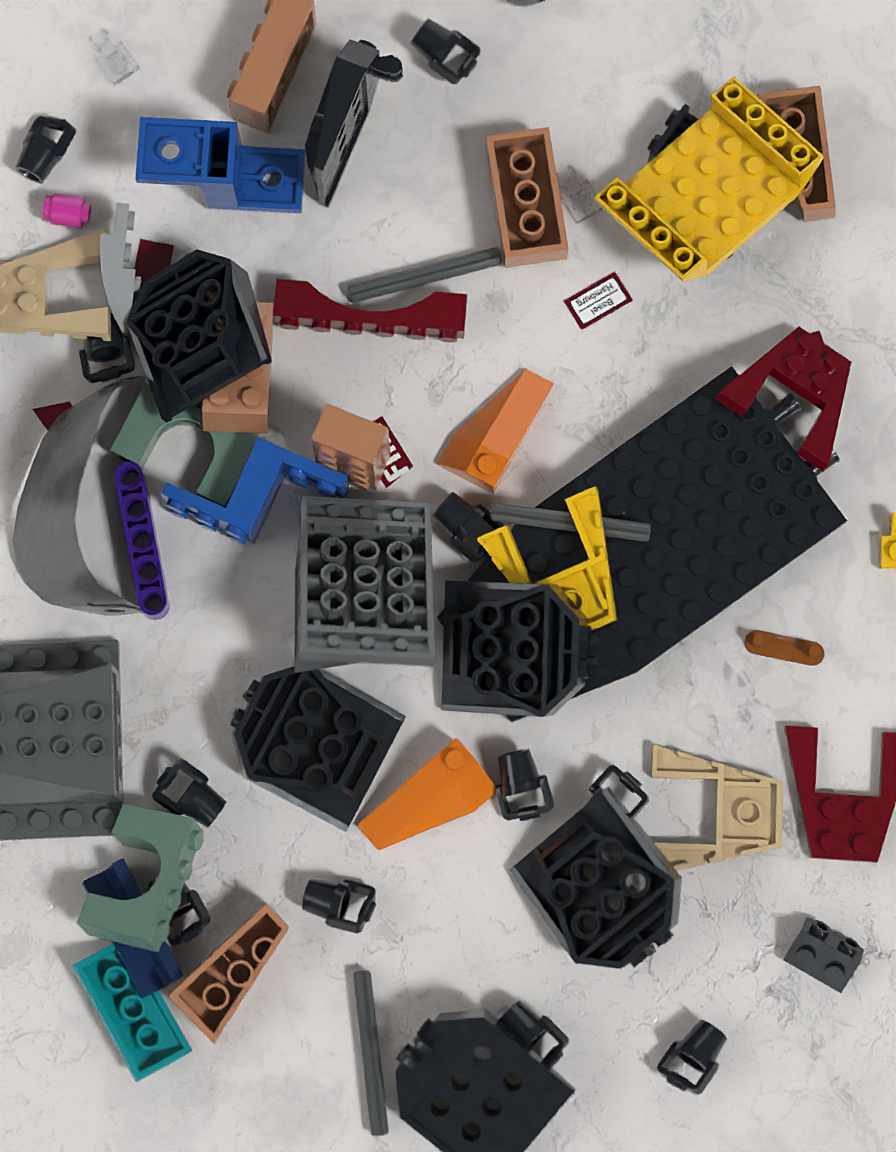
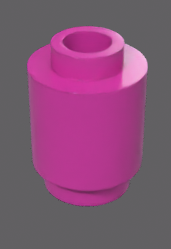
M55 193L54 196H46L43 207V220L50 221L52 225L82 229L84 223H89L91 204H86V197Z

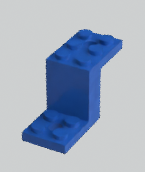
M140 117L135 180L136 183L201 186L207 209L302 214L306 152L305 149L242 146L237 122ZM174 144L180 149L179 154L173 159L163 157L162 150L166 145ZM268 173H277L280 175L281 181L277 186L269 187L264 184V177Z
M258 438L226 508L167 482L161 495L166 506L170 508L169 512L185 520L188 516H191L199 521V526L212 532H216L217 528L228 533L227 537L245 545L246 541L255 544L286 475L290 476L289 481L297 486L306 488L308 484L318 488V494L323 497L346 498L350 488L347 475Z

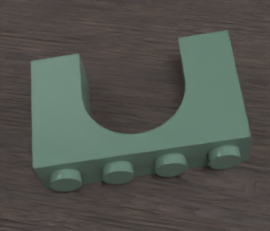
M145 383L110 449L113 457L123 462H134L143 470L158 439L166 431L182 425L194 426L203 430L201 405L197 403L166 423L161 419L149 384ZM204 431L214 443V456L196 491L197 496L226 508L258 439V433Z
M123 803L112 831L113 835L123 846L159 854L161 859L160 874L153 887L135 899L117 900L88 893L77 920V924L87 935L159 952L162 942L168 937L169 923L173 912L180 905L181 891L184 883L191 876L192 862L196 851L200 850L203 844L204 831L194 818Z

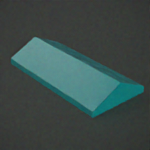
M113 944L72 965L135 1082L160 1071L193 1051L160 991L145 998H140Z

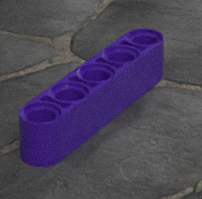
M124 462L117 467L114 479L137 602L140 610L147 618L159 620L168 614L170 602L147 480L138 464ZM127 473H137L139 478L134 485L126 486L122 483L123 477ZM132 504H143L144 512L138 517L130 516L128 510ZM140 534L150 536V542L144 548L134 546V540ZM146 565L156 567V573L151 579H142L140 577V571ZM152 596L162 598L161 607L155 611L146 609V602Z

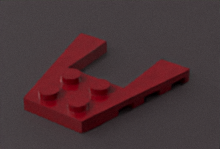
M798 326L723 388L715 399L742 417L770 375L821 410L796 454L824 471L830 463L852 362Z
M785 726L784 732L787 737L789 756L794 771L797 795L800 800L810 858L877 863L896 804V733H881L879 797L815 793L818 728Z

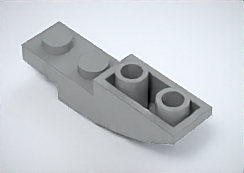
M117 202L113 234L100 233V269L103 287L112 314L122 333H129L126 320L132 310L133 295H139L141 277L135 276L136 269L123 268V262L130 263L132 243H126L127 230L133 231L135 211H129V204Z

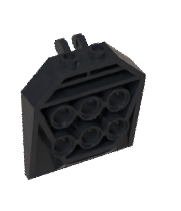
M349 39L337 55L304 145L307 165L319 196V203L326 208H329L370 112L379 79L387 82L390 81L391 83L398 82L403 78V68L398 57L395 58L394 55L380 57V50H377L374 44L365 40L357 42Z
M197 249L167 268L160 270L157 274L145 280L126 320L159 414L166 423L170 422L174 416L260 366L268 365L272 362L248 272L226 257Z
M445 581L441 710L535 717L554 715L586 684V678H589L591 674V665H597V657L587 655V646L598 644V637H592V628L588 625V618L557 584ZM491 606L496 609L498 615L497 620L493 624L488 621L486 615L487 610ZM528 608H531L535 613V621L532 625H528L524 620V613ZM490 639L495 642L497 648L493 656L486 652V643ZM526 641H530L534 646V654L531 658L525 656L523 652V646ZM488 672L494 675L496 681L492 689L488 688L485 684V676ZM526 673L533 679V687L530 691H527L522 685V679Z
M293 666L264 675L259 681L253 679L248 690L242 696L247 702L245 709H236L230 722V726L234 727L231 737L244 779L346 832L406 716L323 669L294 673ZM308 693L316 694L320 699V706L316 711H309L304 705V698ZM344 711L350 712L354 717V725L349 730L343 729L338 721L339 715ZM293 722H299L305 728V734L301 740H294L289 735L288 729ZM329 740L335 741L339 746V754L334 759L328 758L323 752L324 744ZM278 751L286 752L290 758V763L284 770L278 769L273 763V757ZM314 769L320 770L324 775V782L319 788L312 787L308 782V775Z
M606 787L510 869L514 878L559 942L577 964L622 969L631 964L635 968L648 956L650 957L656 952L654 943L659 948L674 936L670 930L678 924L682 877L609 787ZM609 842L616 843L620 848V855L617 859L612 858L607 851ZM585 862L590 863L595 868V877L593 879L587 878L583 873ZM634 873H639L644 877L645 887L643 890L637 889L633 885L632 877ZM561 883L566 884L570 888L571 895L568 900L563 899L559 894L558 888ZM609 894H615L619 898L621 904L619 910H614L609 906ZM585 914L591 915L596 922L594 931L588 930L584 926L583 918Z
M487 1009L440 1013L434 1021L428 1018L416 1034L418 1035L413 1039L414 1045L412 1046L407 1043L396 1057L399 1061L395 1070L400 1118L441 1152H525L576 1091V1088ZM485 1047L490 1051L491 1057L485 1060L480 1059L475 1055L474 1049ZM464 1072L469 1076L470 1082L464 1085L459 1084L454 1080L453 1074ZM510 1072H516L521 1076L522 1082L517 1085L510 1084L506 1080L505 1075ZM442 1097L448 1101L449 1107L447 1109H438L432 1100ZM490 1097L496 1098L500 1101L501 1107L496 1110L489 1109L485 1105L484 1100ZM469 1122L475 1123L479 1126L481 1132L475 1135L469 1134L465 1131L463 1125Z

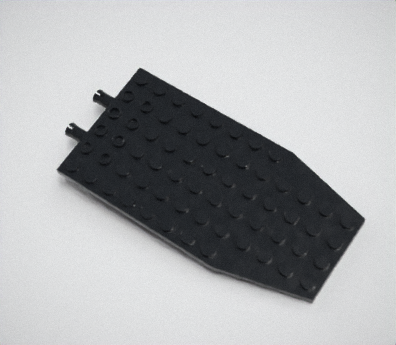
M731 366L534 507L570 513L565 499L595 486L599 493L602 517L649 523L651 525L650 539L647 542L605 536L617 620L592 631V637H598V644L587 646V655L597 657V665H591V674L589 678H586V684L571 699L638 673L847 523V519L817 481V476L824 471L807 460L801 459L779 430V424L802 410L798 401L794 402L795 397L791 393H788L786 397L768 410L763 408L755 397L746 413L741 417L715 399L723 388L739 376ZM836 452L831 455L830 463L825 470L840 461ZM515 524L511 529L533 584L589 560L578 532ZM490 555L467 580L510 583L491 560ZM491 606L487 610L486 615L488 621L493 624L497 620L498 615L496 609ZM528 608L524 613V620L528 625H532L535 618ZM444 609L437 616V619L443 627ZM490 639L486 643V652L493 656L497 648L495 642ZM526 641L523 646V652L528 658H531L534 654V646L530 641ZM488 672L485 676V684L488 688L492 689L496 681L494 675ZM526 673L522 679V685L527 691L532 689L533 679ZM507 715L512 723L528 717Z

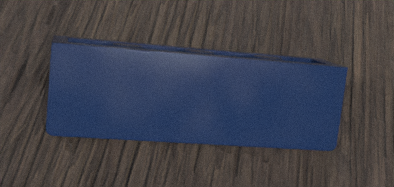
M124 858L112 863L105 871L84 880L82 883L87 895L92 893L117 900H131L142 896ZM166 940L162 942L159 952L112 941L140 998H145L175 983L184 976Z

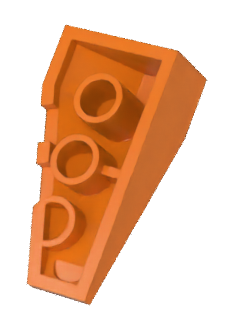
M524 369L451 437L437 465L494 494L554 383Z
M456 737L357 826L379 851L429 829L475 812L496 794V786L477 760Z

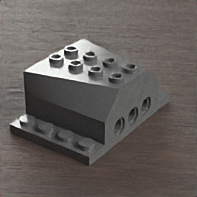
M301 496L300 533L295 565L294 673L356 663L434 667L435 635L431 503Z
M118 640L0 645V841L114 836L112 831L124 803L120 642Z

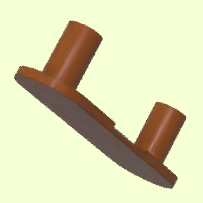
M759 630L748 633L744 641L747 651L752 654L809 666L820 664L825 655L823 647L817 642Z

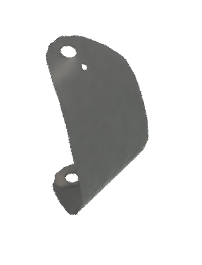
M146 376L129 377L99 389L63 411L42 438L18 504L12 542L17 564L28 586L43 601L51 605L104 616L141 612L139 606L104 590L96 582L86 567L78 544L75 516L80 484L100 416L108 400L117 388L142 382L146 379Z

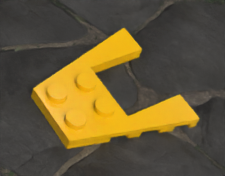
M595 486L565 499L589 560L534 583L557 584L588 618V625L591 626L592 631L617 620L599 493ZM505 525L477 538L480 545L485 548L492 558L491 560L510 583H532L509 526ZM529 608L531 614H532V615L534 616V618H535V613H534V611H533L531 608Z

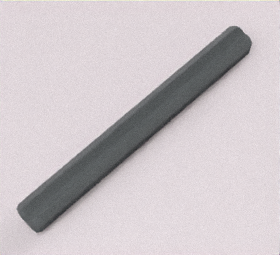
M493 247L355 283L348 286L350 300L356 303L502 264V257L498 247Z
M496 502L491 507L490 517L493 521L578 532L569 512ZM602 517L605 536L644 542L650 539L651 525L649 523Z
M363 970L354 972L353 979L370 1131L372 1136H383L388 1134L389 1129L372 978L370 971Z

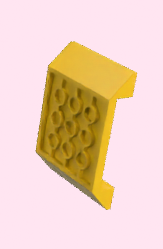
M733 76L711 95V109L630 180L624 183L617 177L594 197V200L682 282L708 276L802 192L823 160V155Z

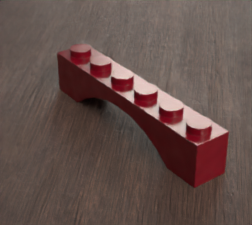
M276 279L273 318L275 324H280V328L287 330H297L299 326H307L316 332H330L332 328L343 329L344 333L350 335H360L362 331L375 332V335L379 337H393L395 333L407 334V338L413 340H424L426 336L438 337L439 341L452 343L457 342V339H464L467 294L434 292L422 301L404 308L390 311H366L350 308L333 301L319 292L308 281Z

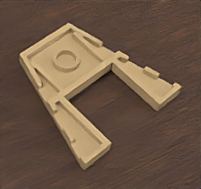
M106 229L92 232L0 265V332L24 334V331L40 332L41 336L51 337L54 336V333L69 334L72 338L87 339V336L102 337L103 341H111V320L108 307L47 315V270L100 263V233L107 234Z
M653 745L652 778L717 780L716 845L654 842L677 871L782 848L783 781L729 767L722 763L705 760L659 745Z

